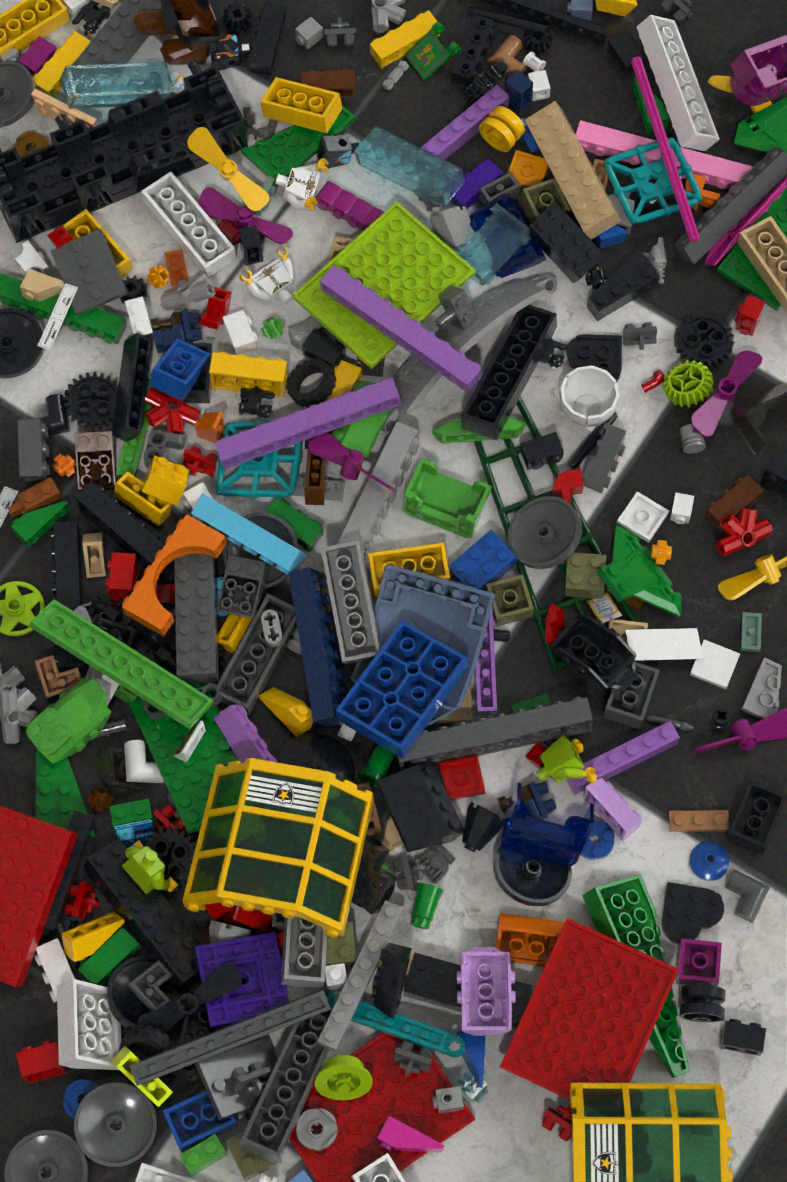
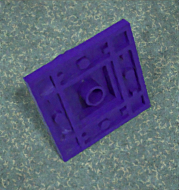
M275 932L195 947L201 984L223 964L228 962L237 966L242 981L245 983L238 990L205 1003L210 1028L234 1024L289 1002L286 985H281L282 963Z

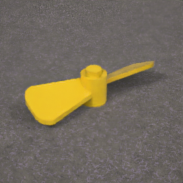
M199 127L189 136L187 140L188 148L218 169L221 178L231 182L250 210L259 211L268 204L269 194L237 170L236 163L227 159L207 128Z
M772 554L757 559L755 561L757 569L720 582L718 585L720 594L727 600H735L761 582L768 583L769 585L778 582L779 577H781L780 569L787 567V556L775 562Z

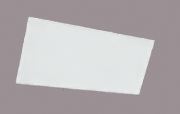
M697 628L625 630L628 646L636 653L635 660L703 659Z

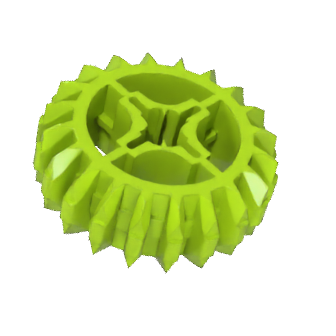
M686 360V363L682 364L679 361V366L673 365V370H667L668 375L664 376L665 382H663L664 393L675 406L678 404L682 408L685 404L689 408L691 404L697 406L699 401L704 402V397H709V392H712V386L714 385L712 373L701 362L697 363L693 360L690 363Z

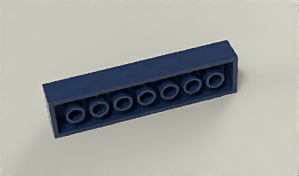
M307 567L288 573L313 722L332 728L343 725V723L337 720L336 709L348 694V690L344 683L345 672L341 665L342 658L338 648V637L335 631V621L326 574Z

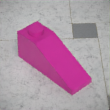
M391 1116L388 1117L377 1138V1141L380 1142L379 1146L387 1151L393 1149L395 1151L442 1152L444 1150L443 1144Z

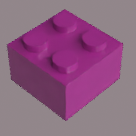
M681 938L678 949L677 968L679 971L676 976V983L718 986L722 943Z

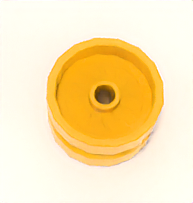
M496 106L489 113V116L480 123L479 131L485 141L493 148L501 152H508L515 145V142L523 136L525 127L521 119L514 112L506 107Z

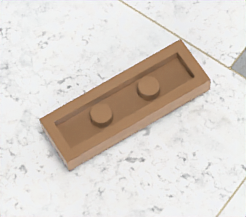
M728 810L668 812L669 832H729Z

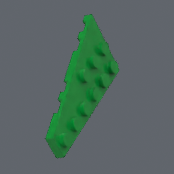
M342 105V110L328 133L293 126L272 135L270 139L263 142L258 141L249 148H242L241 153L267 177L275 178L276 183L278 174L289 177L292 168L303 166L317 154L321 136L339 135L355 121V116Z
M36 748V818L68 829L74 811L88 815L68 757L53 764ZM94 830L92 831L90 838H96Z

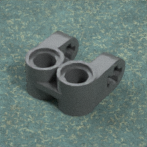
M161 430L152 431L148 436V443L144 452L145 467L148 469L151 463L149 459L154 457V455L164 457L167 448L184 449L186 438L179 434ZM156 440L162 441L160 444H154L153 442ZM167 459L169 462H172L174 464H180L175 460Z

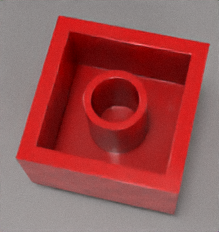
M113 552L112 559L108 560L110 577H106V588H108V595L111 596L112 602H119L121 599L124 600L132 594L133 587L138 581L139 565L136 554Z
M52 1040L42 1042L41 1046L33 1048V1046L24 1047L21 1049V1052L16 1053L21 1076L27 1084L67 1073L66 1066L59 1065L58 1043Z

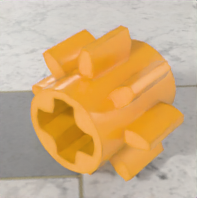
M162 265L149 268L150 272L147 274L148 283L154 285V289L167 286L166 282L170 279L168 270L162 268Z
M658 540L656 545L652 544L651 559L656 560L655 564L665 565L666 560H671L672 546H668L667 541Z

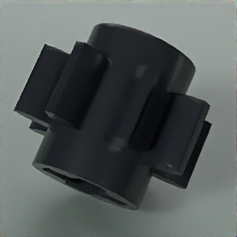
M601 267L591 268L585 278L587 286L592 285V288L597 290L608 279V274L606 270L602 271Z

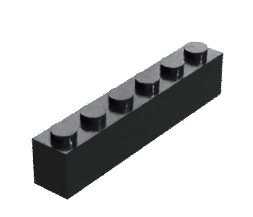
M139 333L124 341L112 436L125 442H129L139 436L142 427L152 340Z
M74 811L68 830L78 833L43 929L45 931L57 934L58 924L61 922L71 887L74 885L96 822L91 815Z

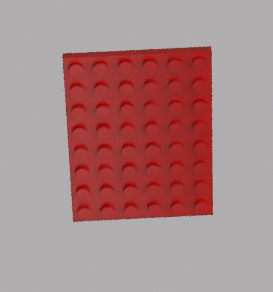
M567 918L499 1068L569 1101L570 1083H630L679 969ZM583 1090L584 1108L603 1117H615L623 1099L622 1090Z
M382 1033L349 1055L361 1060L364 1068L372 1076V1087L365 1095L352 1100H333L321 1095L316 1090L314 1083L300 1116L309 1109L321 1108L329 1111L336 1120L338 1128L337 1137L333 1144L321 1151L309 1150L298 1140L296 1123L289 1140L317 1182H354L351 1176L387 1153L399 1172H401L429 1153L395 1151L393 1149L387 1151L380 1147V1142L377 1141V1138L389 1116L441 1144L475 1121L474 1116L464 1101V1108L461 1111L439 1114L438 1108L434 1109L432 1096H436V1090L452 1088L453 1085L432 1055L428 1073L420 1070L419 1074L411 1072L410 1076L406 1077V1070L399 1068L400 1063L393 1061L396 1048H399L404 1040ZM412 1043L413 1049L411 1052L419 1055L422 1046ZM320 1124L318 1126L313 1125L311 1127L313 1131L311 1132L314 1135L316 1133L321 1134L323 1131L321 1128L323 1127Z

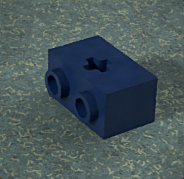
M517 70L505 79L504 91L509 95V105L519 113L532 102L533 82Z

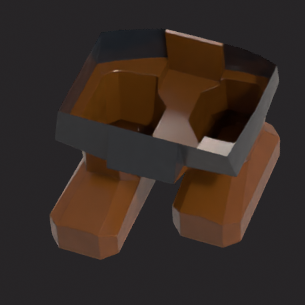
M160 0L162 6L160 10H140L137 13L134 23L137 31L143 36L178 35L179 38L166 40L160 48L164 61L169 65H185L191 61L194 64L193 60H197L199 64H204L209 56L207 49L209 45L219 42L220 32L218 23L207 0Z

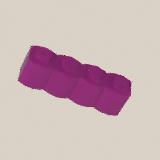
M330 181L326 182L316 196L317 206L321 210L332 212L335 218L346 220L351 227L359 228L363 231L384 213V211L373 207L368 202L357 198L354 194L343 190Z

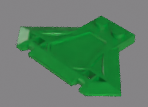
M787 97L751 115V122L747 123L745 120L739 122L734 140L735 145L768 153L771 149L778 148L785 150L787 153Z
M615 525L611 564L601 567L597 572L616 600L621 602L631 597H636L680 617L682 596L679 592L673 591L671 588L673 584L659 564H655L656 560L651 559V553L648 548L641 546L639 543L641 541L640 537L625 528Z

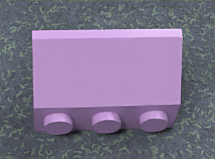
M600 778L585 787L583 799L613 832L624 841L641 826V816L636 810H631L627 806L628 802L623 796H618L614 792L615 789L609 781L605 782L603 778Z

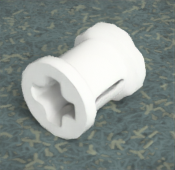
M534 52L527 54L523 60V64L530 67L533 71H543L546 66V62L537 58Z

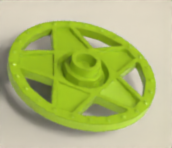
M13 581L1 585L0 593L6 589L5 600H0V615L3 616L0 633L15 637L32 632L34 629L30 628V622L35 616L31 609L39 602L40 612L45 608L41 593L34 586L26 582ZM17 586L28 588L33 593L22 596ZM18 623L28 626V628L21 631H12Z

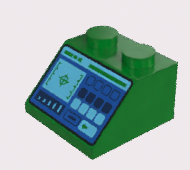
M149 799L109 806L116 840L119 838L126 848H129L138 840L141 843H148L146 836L153 837L152 832L155 831Z

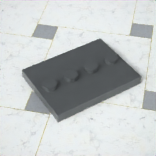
M102 229L71 241L59 249L51 250L63 283L78 287L71 302L77 316L128 294Z
M268 1037L195 1063L219 1120L256 1108L261 1096L255 1097L252 1092L247 1093L246 1089L234 1093L232 1089L234 1081L231 1074L238 1067H243L246 1074L250 1073L248 1067L256 1061H259L264 1068L269 1066L271 1071H273L277 1057ZM271 1073L267 1075V1082L269 1080Z

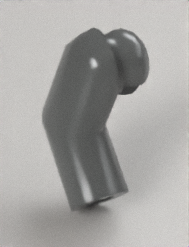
M270 119L267 128L258 129L257 136L264 140L272 138L276 130L277 121Z

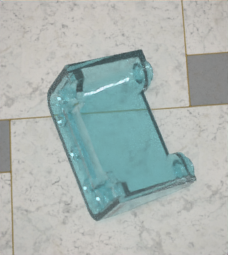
M498 203L491 208L493 214L485 219V224L464 247L460 246L458 248L459 251L453 249L454 252L476 270V274L470 279L482 286L485 284L489 285L500 268L522 245H526L531 238L529 236L530 228Z

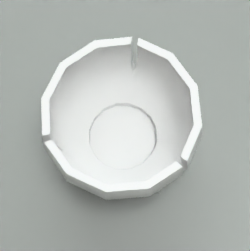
M595 366L576 368L566 375L559 390L562 408L561 415L589 434H591L596 426L603 424L613 416L620 400L616 380L607 370Z

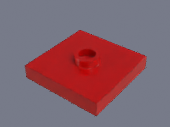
M477 755L439 762L442 783L451 801L485 794Z

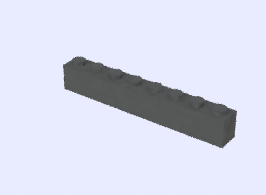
M774 148L768 151L767 155L757 162L754 168L745 174L735 186L731 187L729 192L720 198L713 208L705 212L704 216L695 223L700 236L697 242H690L687 233L678 239L674 246L684 261L695 264L787 175V153L785 150Z

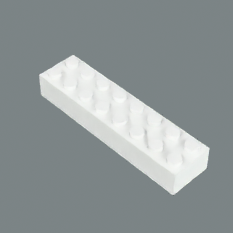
M649 15L637 26V30L650 62V67L653 70L655 81L660 89L661 97L666 105V111L670 116L672 127L676 132L678 143L681 147L706 151L720 139L675 20Z

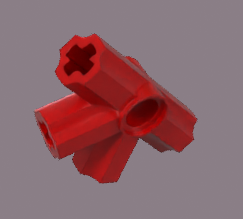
M150 387L145 397V403L155 407L145 414L149 425L155 428L166 421V430L170 433L183 434V421L195 426L201 413L200 410L153 387ZM168 404H174L177 409H171Z
M740 508L739 520L734 515L728 513L720 521V527L728 536L717 540V550L721 556H726L743 547H751L756 541L772 534L771 524L767 519L756 522L757 510Z

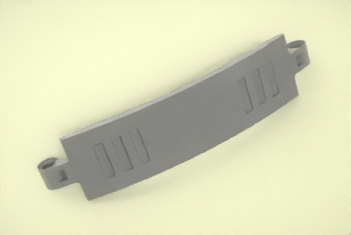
M542 274L527 281L512 279L471 303L478 319L465 330L455 327L449 322L443 329L437 330L434 334L441 341H447L451 348L456 351L459 350L464 354L504 320L538 300L543 294L554 293L557 289V281L552 277ZM412 355L393 377L402 405L390 409L380 431L391 434L396 422H398L399 410L407 414L414 410L442 375Z

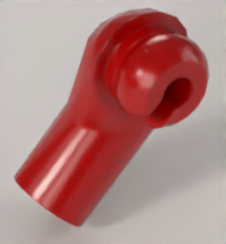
M661 370L653 373V379L641 384L645 393L664 382L665 375Z

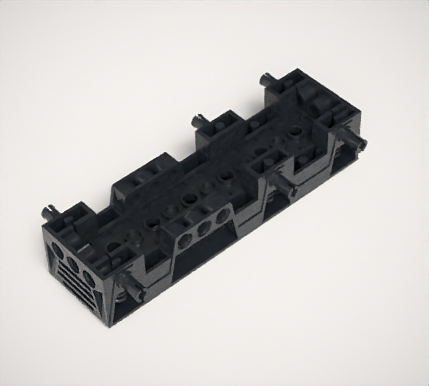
M193 60L195 65H193L192 61L188 63V68L192 75L183 78L184 91L162 99L158 91H154L109 110L106 123L91 129H87L83 120L69 125L64 114H61L62 119L58 115L55 118V122L59 129L49 133L52 145L20 157L16 147L2 152L0 148V210L15 242L19 243L65 224L85 209L91 213L140 193L169 172L178 177L209 164L193 153L187 145L189 136L199 127L208 129L225 156L237 153L244 147L248 148L245 119L217 66L215 65L202 71L199 62ZM197 117L204 118L202 122L194 121ZM166 130L171 132V134L168 136H163L161 134L163 131ZM131 144H136L138 146L134 150L128 148ZM97 158H103L104 162L98 164L95 162V160ZM66 171L71 173L69 177L61 176ZM32 185L37 186L35 191H29L28 188Z

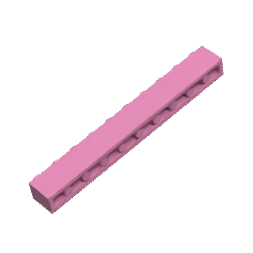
M581 120L576 132V136L584 151L592 152L598 156L611 157L634 149L637 145L643 146L656 141ZM680 147L687 163L692 167V173L706 177L705 184L715 185L721 189H730L735 186L745 174L754 168L746 164ZM659 148L643 153L648 164L659 161L662 157ZM672 148L671 151H672V154H673V157H674V160H675L677 169H680V168H682V167H681V165H680V163H679V161H678V159H677V157H676V154H675V152H674V150H673V148ZM637 155L622 160L632 165L642 166Z

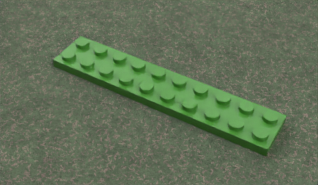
M55 599L30 622V628L189 729L193 727L213 704V700Z

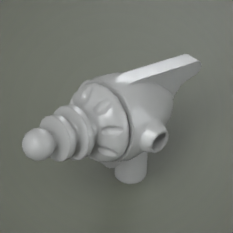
M659 237L657 245L651 248L650 253H642L660 275L658 283L663 284V277H665L663 269L666 267L667 259L663 238Z

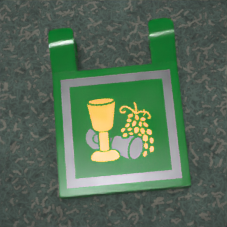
M436 22L431 30L405 53V56L424 80L430 77L451 56L461 50V47L455 42H452L445 49L436 36L445 30L444 25L440 22Z

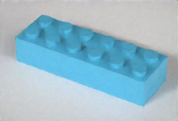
M203 493L191 512L199 522L208 527L211 525L212 529L224 536L227 534L228 537L226 539L239 547L244 544L243 549L255 556L258 553L261 554L259 558L272 566L276 563L275 568L287 575L288 573L298 571L307 557L302 551Z

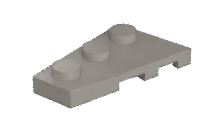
M765 657L762 659L741 710L761 720L778 712L782 665Z

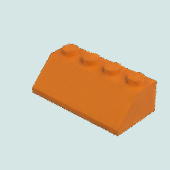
M500 913L496 948L500 952H509L510 962L545 967L565 922Z

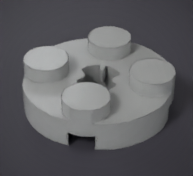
M309 1109L297 1121L296 1132L298 1140L309 1150L321 1151L333 1144L337 1137L338 1128L336 1120L325 1109ZM320 1124L323 1127L321 1128L323 1130L322 1133L314 1135L311 1132L313 1131L311 1127Z

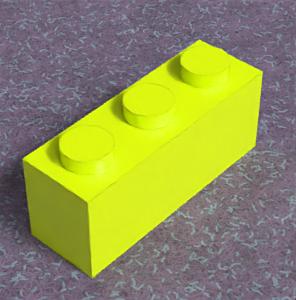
M124 1046L111 1062L136 1085L129 1065L140 1060ZM159 1078L137 1086L158 1107L173 1093Z

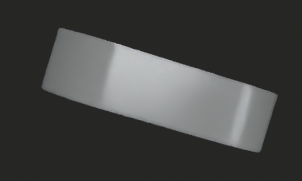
M266 610L261 615L265 641L268 646L277 647L282 642L279 617L274 610ZM267 616L275 618L272 620L273 626H269ZM270 631H274L275 636H279L276 637V641H272L270 638Z

